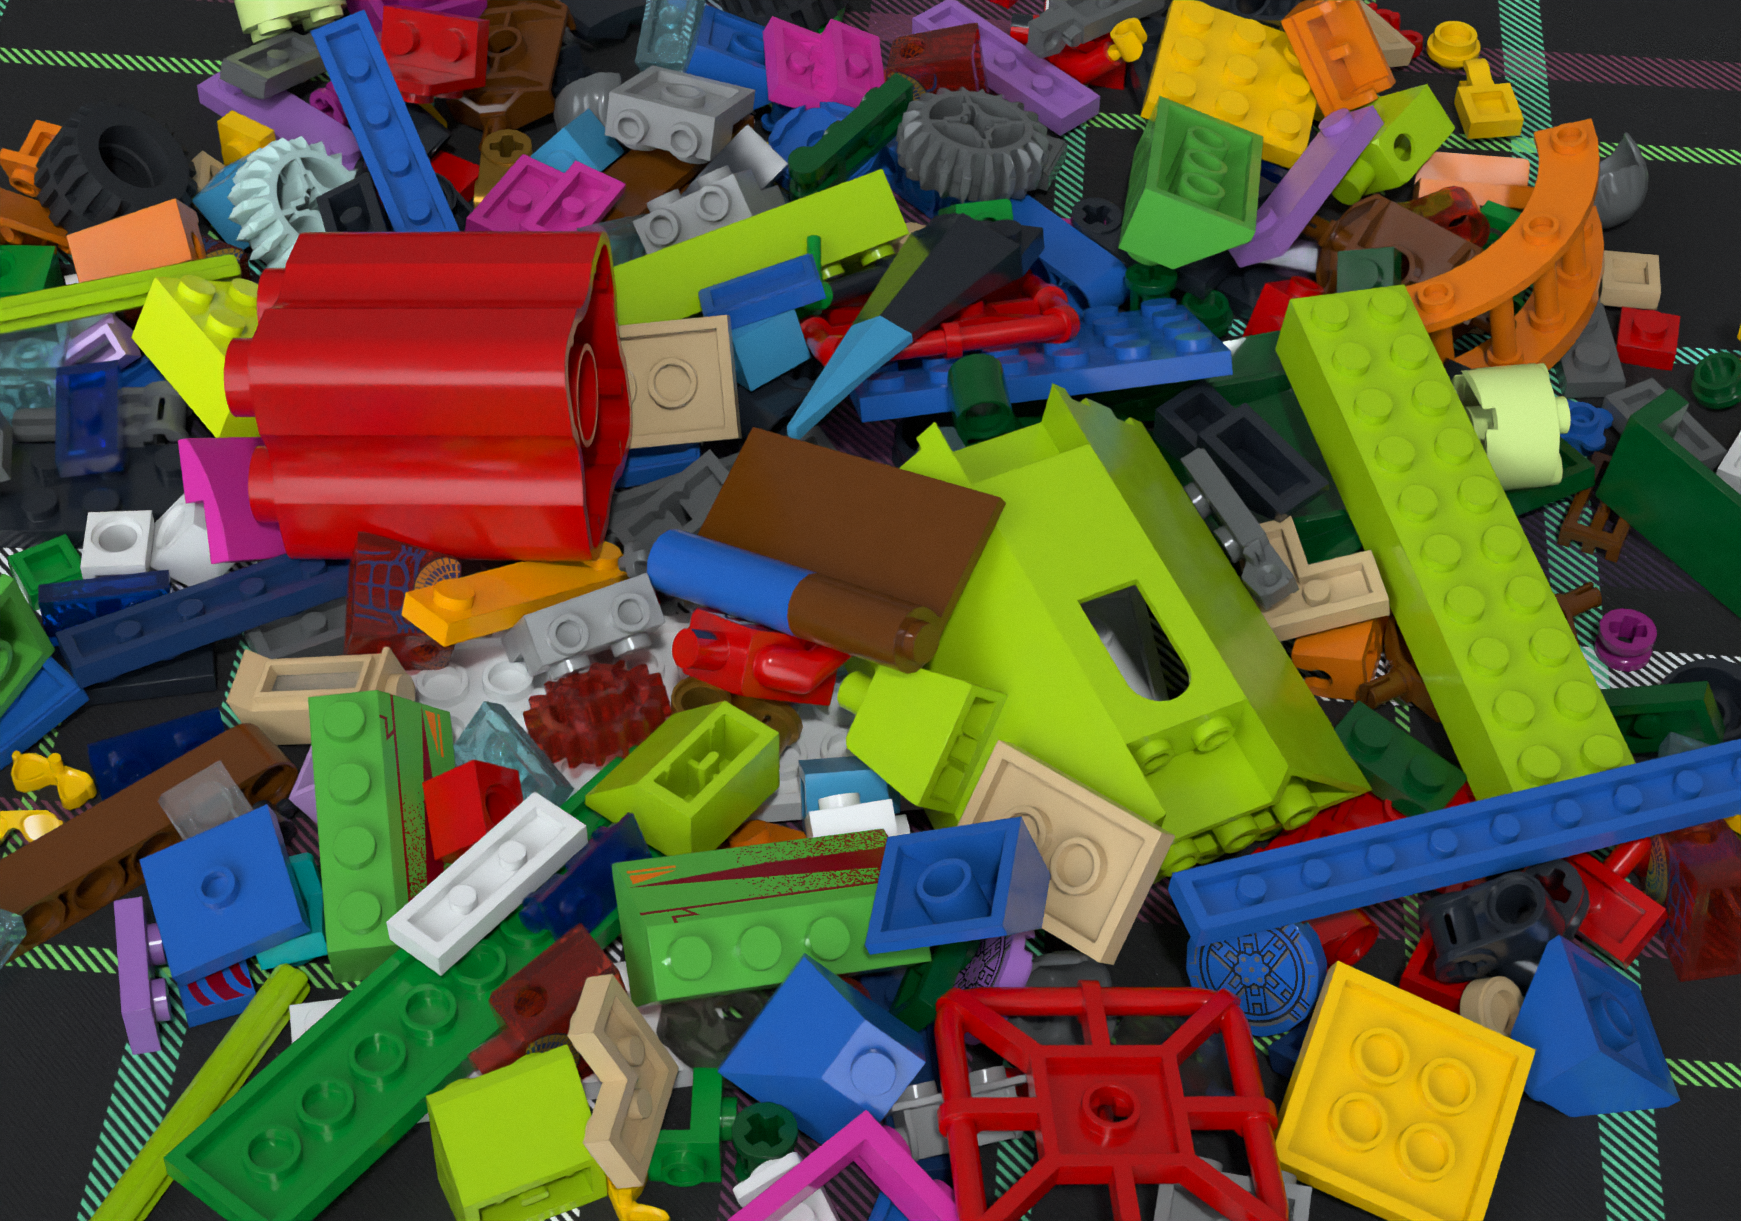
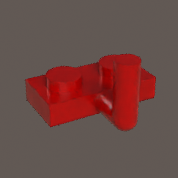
M1650 837L1617 844L1603 863L1586 852L1560 858L1576 868L1590 895V908L1587 917L1584 919L1576 935L1625 970L1669 918L1666 908L1625 880L1632 871L1638 876L1647 877L1652 849ZM1529 866L1525 867L1521 872L1524 873ZM1563 882L1557 890H1550L1545 887L1554 900L1566 903L1570 898L1563 886Z

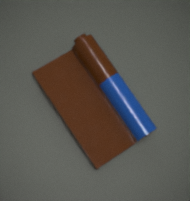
M753 427L698 534L676 528L667 530L660 535L653 544L648 556L647 574L652 587L659 592L910 674L917 672L934 657L939 646L940 636L1006 502L998 496Z

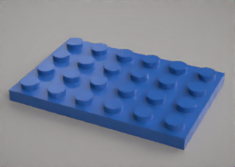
M1171 298L1147 300L1141 303V310L1118 313V307L1096 306L1084 309L1083 317L1079 318L1080 330L1077 336L1064 343L1029 342L963 351L962 356L987 354L998 359L1004 369L1011 403L1048 399L1052 383L1065 388L1068 394L1072 396L1233 375L1231 350L1184 305H1176V300ZM940 354L886 362L849 394L861 422L951 411L947 374L953 363L961 358L946 360Z

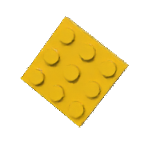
M1172 0L1167 12L1140 117L1149 120L1159 96H1162L1263 136L1262 159L1291 169L1307 148L1317 100L1286 32L1260 24L1253 19H1246L1211 7L1201 1Z
M1337 961L1327 971L1278 1114V1126L1273 1131L1281 1170L1297 1176L1298 1181L1388 1221H1483L1536 1050Z

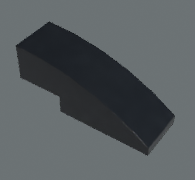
M1200 379L1155 410L1153 438L1181 464V458L1198 448H1204L1246 507L1259 515L1281 523L1329 489V482L1246 402L1235 409L1205 379Z

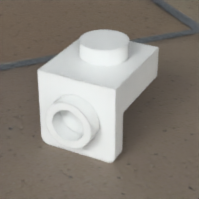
M845 793L821 798L818 800L820 810L809 812L804 819L807 838L883 828L888 837L910 834L906 815L895 816L892 799L861 803L859 793Z

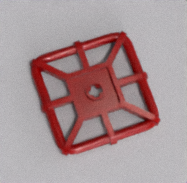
M1029 269L1022 278L996 289L948 317L913 341L889 361L940 354L946 360L962 358L963 351L1029 342L1064 343L1077 336L1080 330V320L1078 313L1068 304L1067 296L1063 290L1054 284L1045 283ZM873 292L828 306L825 310H822L820 315H809L803 319H798L809 352H812L814 357L824 367Z
M1078 980L1077 987H976L964 990L953 987L949 989L936 1002L937 1014L934 1034L943 1104L937 1110L939 1132L948 1138L956 1210L959 1221H1018L1055 1185L1108 1184L1114 1221H1141L1135 1184H1180L1230 1221H1289V1204L1273 1131L1278 1126L1275 1104L1265 1096L1251 1026L1244 1011L1239 1007L1241 1004L1240 997L1226 988H1222L1217 992L1212 989L1199 987H1101L1098 980ZM1001 1016H1077L1078 1022L1082 1024L1085 1045H1041ZM1106 1016H1191L1162 1045L1110 1044ZM1222 1032L1235 1096L1184 1097L1179 1066L1213 1033L1219 1034ZM970 1033L1023 1071L1027 1077L1029 1097H972L964 1034ZM1100 1105L1112 1106V1111L1116 1116L1127 1117V1119L1120 1122H1107L1096 1115ZM1191 1130H1235L1239 1136L1244 1137L1255 1196L1195 1155ZM981 1131H1035L1039 1161L987 1210L977 1134Z

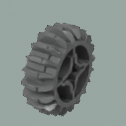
M960 86L958 91L953 92L946 88H939L937 94L922 93L919 100L909 102L907 112L903 113L902 123L898 125L896 141L898 142L897 153L899 154L898 165L906 169L907 178L920 181V188L925 191H938L941 199L950 196L960 199L962 204L966 200L981 202L1010 198L1024 199L1027 191L1036 190L1038 181L1042 178L1043 170L1047 167L1050 152L1047 150L1049 139L1046 138L1047 127L1038 122V114L1032 111H1024V104L1021 102L1005 100L1004 94L994 96L986 94L984 89H981L979 92L968 91L963 86Z

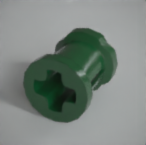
M1138 263L1130 266L1125 272V285L1130 289V309L1126 312L1141 310V303L1147 300L1171 298V290L1177 285V272L1160 264L1149 266Z
M771 1102L755 1103L744 1108L736 1116L732 1125V1140L738 1152L737 1162L734 1167L735 1180L738 1184L748 1179L751 1173L762 1163L779 1159L795 1152L794 1148L798 1141L797 1121L793 1114L782 1105Z

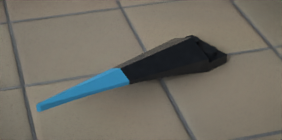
M949 213L940 216L935 215L926 227L911 232L787 425L788 437L800 440L858 385L933 327L976 300L1022 278L1045 249L1043 228L1021 225L1019 222L1009 219L990 222L975 220L964 213Z

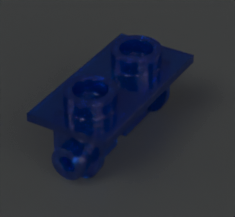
M219 708L196 712L192 715L88 744L87 755L93 775L97 780L102 801L225 732Z
M628 812L618 823H612L608 827H597L592 832L588 843L565 863L567 872L564 875L555 873L536 892H530L524 897L522 901L524 908L519 912V919L529 931L537 934L543 929L550 930L561 952L586 938L617 907L611 865L618 862L653 858L634 814ZM576 945V946H574L573 948H571V949H569V950H567V951L561 953V955L567 956V955L570 954L578 945Z

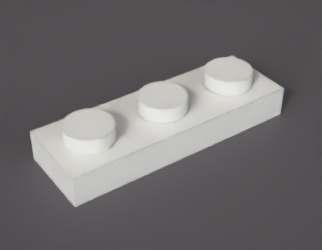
M533 792L386 922L390 940L442 976L588 844L586 825L537 792Z

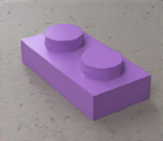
M142 897L114 901L121 1012L132 1055L161 1051L159 1022L171 1020L172 1014L166 978L156 979L155 966L167 964L157 923H148Z

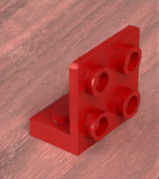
M396 4L383 6L381 49L404 102L431 104L434 103V97L458 99L463 98L464 90L485 87L490 20Z

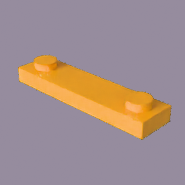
M604 541L597 561H521L454 580H441L435 585L406 592L402 616L443 647L512 628L524 615L630 578L627 572L620 571L618 567V558L623 556L621 550L616 545Z

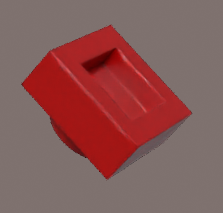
M1622 306L1615 342L1620 362L1672 371L1677 351L1680 316L1661 313L1655 310H1642Z

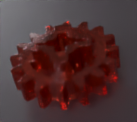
M619 660L614 665L595 662L592 663L589 671L586 673H576L566 678H560L557 682L547 681L543 684L546 695L530 696L528 701L531 709L523 712V718L534 754H545L547 763L551 765L566 758L569 768L575 769L582 763L595 764L596 767L603 766L606 757L613 754L625 759L630 754V747L634 745L639 746L666 721V717L671 716V705L666 686L663 684L662 676L659 672L649 674L648 666L643 663L628 670L626 661Z

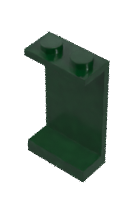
M1669 388L1630 415L1595 496L1741 619V495L1673 439L1689 402L1672 388Z

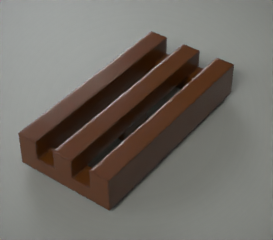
M1595 451L1590 461L1595 465V486L1576 493L1560 529L1557 544L1569 548L1572 540L1582 542L1581 552L1593 555L1596 547L1607 550L1605 559L1617 563L1632 526L1620 517L1613 534L1603 531L1612 509L1602 501L1590 527L1580 524L1603 469H1607L1612 458L1610 455Z

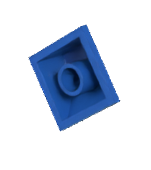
M705 5L683 73L754 89L753 110L772 103L768 99L763 31L766 27Z
M1022 816L887 837L865 942L870 955L1007 936L1041 929L1051 874Z
M1561 935L1548 941L1510 1033L1511 1039L1536 1050L1524 1087L1527 1095L1534 1101L1545 1102L1569 1117L1664 1108L1680 1101L1639 985Z
M804 953L720 1064L718 1073L759 1102H771L785 1107L796 1119L798 1129L822 1145L865 1110L878 1123L881 1122L924 1066L926 1059L923 1036Z

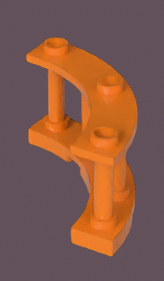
M1591 118L1533 132L1539 158L1538 175L1533 193L1515 223L1485 251L1466 263L1431 279L1405 286L1442 363L1445 357L1471 369L1544 363L1549 370L1574 345L1586 328L1598 303V289L1605 266L1602 224L1597 208L1593 206L1598 191L1600 157L1598 138ZM1533 283L1531 296L1522 309L1514 316L1513 297ZM1489 311L1491 338L1455 358L1452 326Z

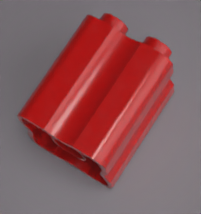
M606 231L302 232L294 244L285 268H265L263 270L257 290L258 326L252 338H233L230 341L224 362V390L228 408L233 416L256 418L259 435L263 439L265 446H257L250 460L248 473L250 507L257 522L279 523L284 548L289 558L395 560L402 552V545H405L406 551H408L409 547H412V553H415L416 549H419L417 554L421 550L426 551L421 560H434L440 557L454 560L597 561L599 559L609 524L613 491L617 480L622 477L632 437V400L626 357L622 349L619 333L617 289L611 245ZM358 550H359V551H369V552H386V551H391V552L388 553V554H378V555H377V554H361V553H358ZM403 554L399 560H402L407 554ZM408 556L406 560H412L414 556Z

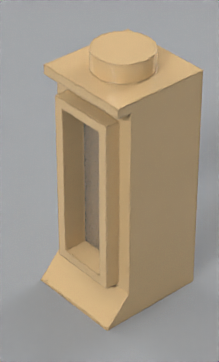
M383 647L381 654L269 659L245 649L226 702L241 723H252L258 726L275 745L311 744L308 697L379 690L415 701L416 687L411 676L406 673L390 647Z

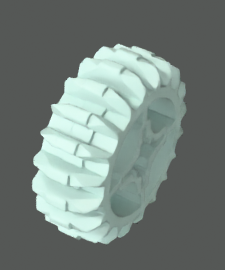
M302 136L289 141L282 137L278 141H272L263 149L258 148L247 157V162L237 170L236 175L232 178L235 186L232 187V191L227 198L236 206L233 208L228 219L242 227L236 241L248 242L253 249L249 260L262 259L267 264V268H285L300 233L325 232L316 197L354 179L358 169L347 170L342 165V153L328 156L322 141L308 145Z

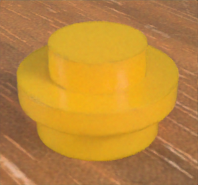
M1446 21L1439 24L1435 28L1434 33L1429 36L1426 46L1429 57L1447 69H1459L1463 67L1464 60L1478 59L1481 49L1476 30L1469 24L1460 21Z

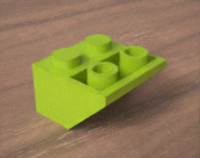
M725 700L672 714L585 796V805L667 856L715 850L780 787L779 732Z
M567 1044L544 1053L535 1052L527 1054L511 1065L476 1078L459 1079L447 1085L443 1090L426 1096L438 1181L456 1221H544L608 1196L606 1173L583 1144L586 1124L592 1114L573 1055Z

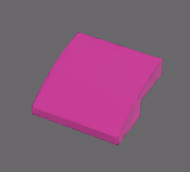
M773 16L763 31L769 101L792 108L806 105V110L820 108V102H837L856 108L870 89L880 87L885 82L878 36L834 19H830L822 34H818Z
M522 154L466 218L465 231H593L624 194L626 184L576 160L563 173Z
M261 437L185 438L178 440L185 503H204L211 564L265 561L285 554L286 551L279 523L257 522L252 514L249 502L248 473L250 460L257 446H265Z

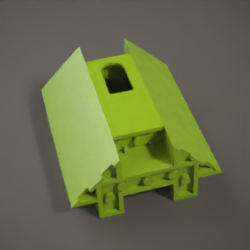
M1052 383L1043 419L1040 423L954 452L935 422L916 438L920 444L918 452L899 469L998 496L1006 502L940 636L939 646L934 657L922 667L930 671L999 690L1008 695L955 814L923 808L935 830L958 825L998 740L1015 744L1175 835L1153 884L1166 876L1171 877L1174 872L1190 869L1197 862L1199 864L1208 863L1225 853H1234L1242 850L1255 840H1267L1283 831V828L1285 830L1298 828L1313 819L1320 810L1373 790L1358 765L1349 756L1331 722L1142 422L1131 417L1125 422L1115 417L1110 408L1087 398L1081 402L1073 400L1065 388ZM1136 585L1187 669L1189 685L1186 691L1177 698L1167 701L1150 700L1134 692L1125 681L1080 604ZM855 656L844 664L849 674L854 671H861L872 678L879 665Z

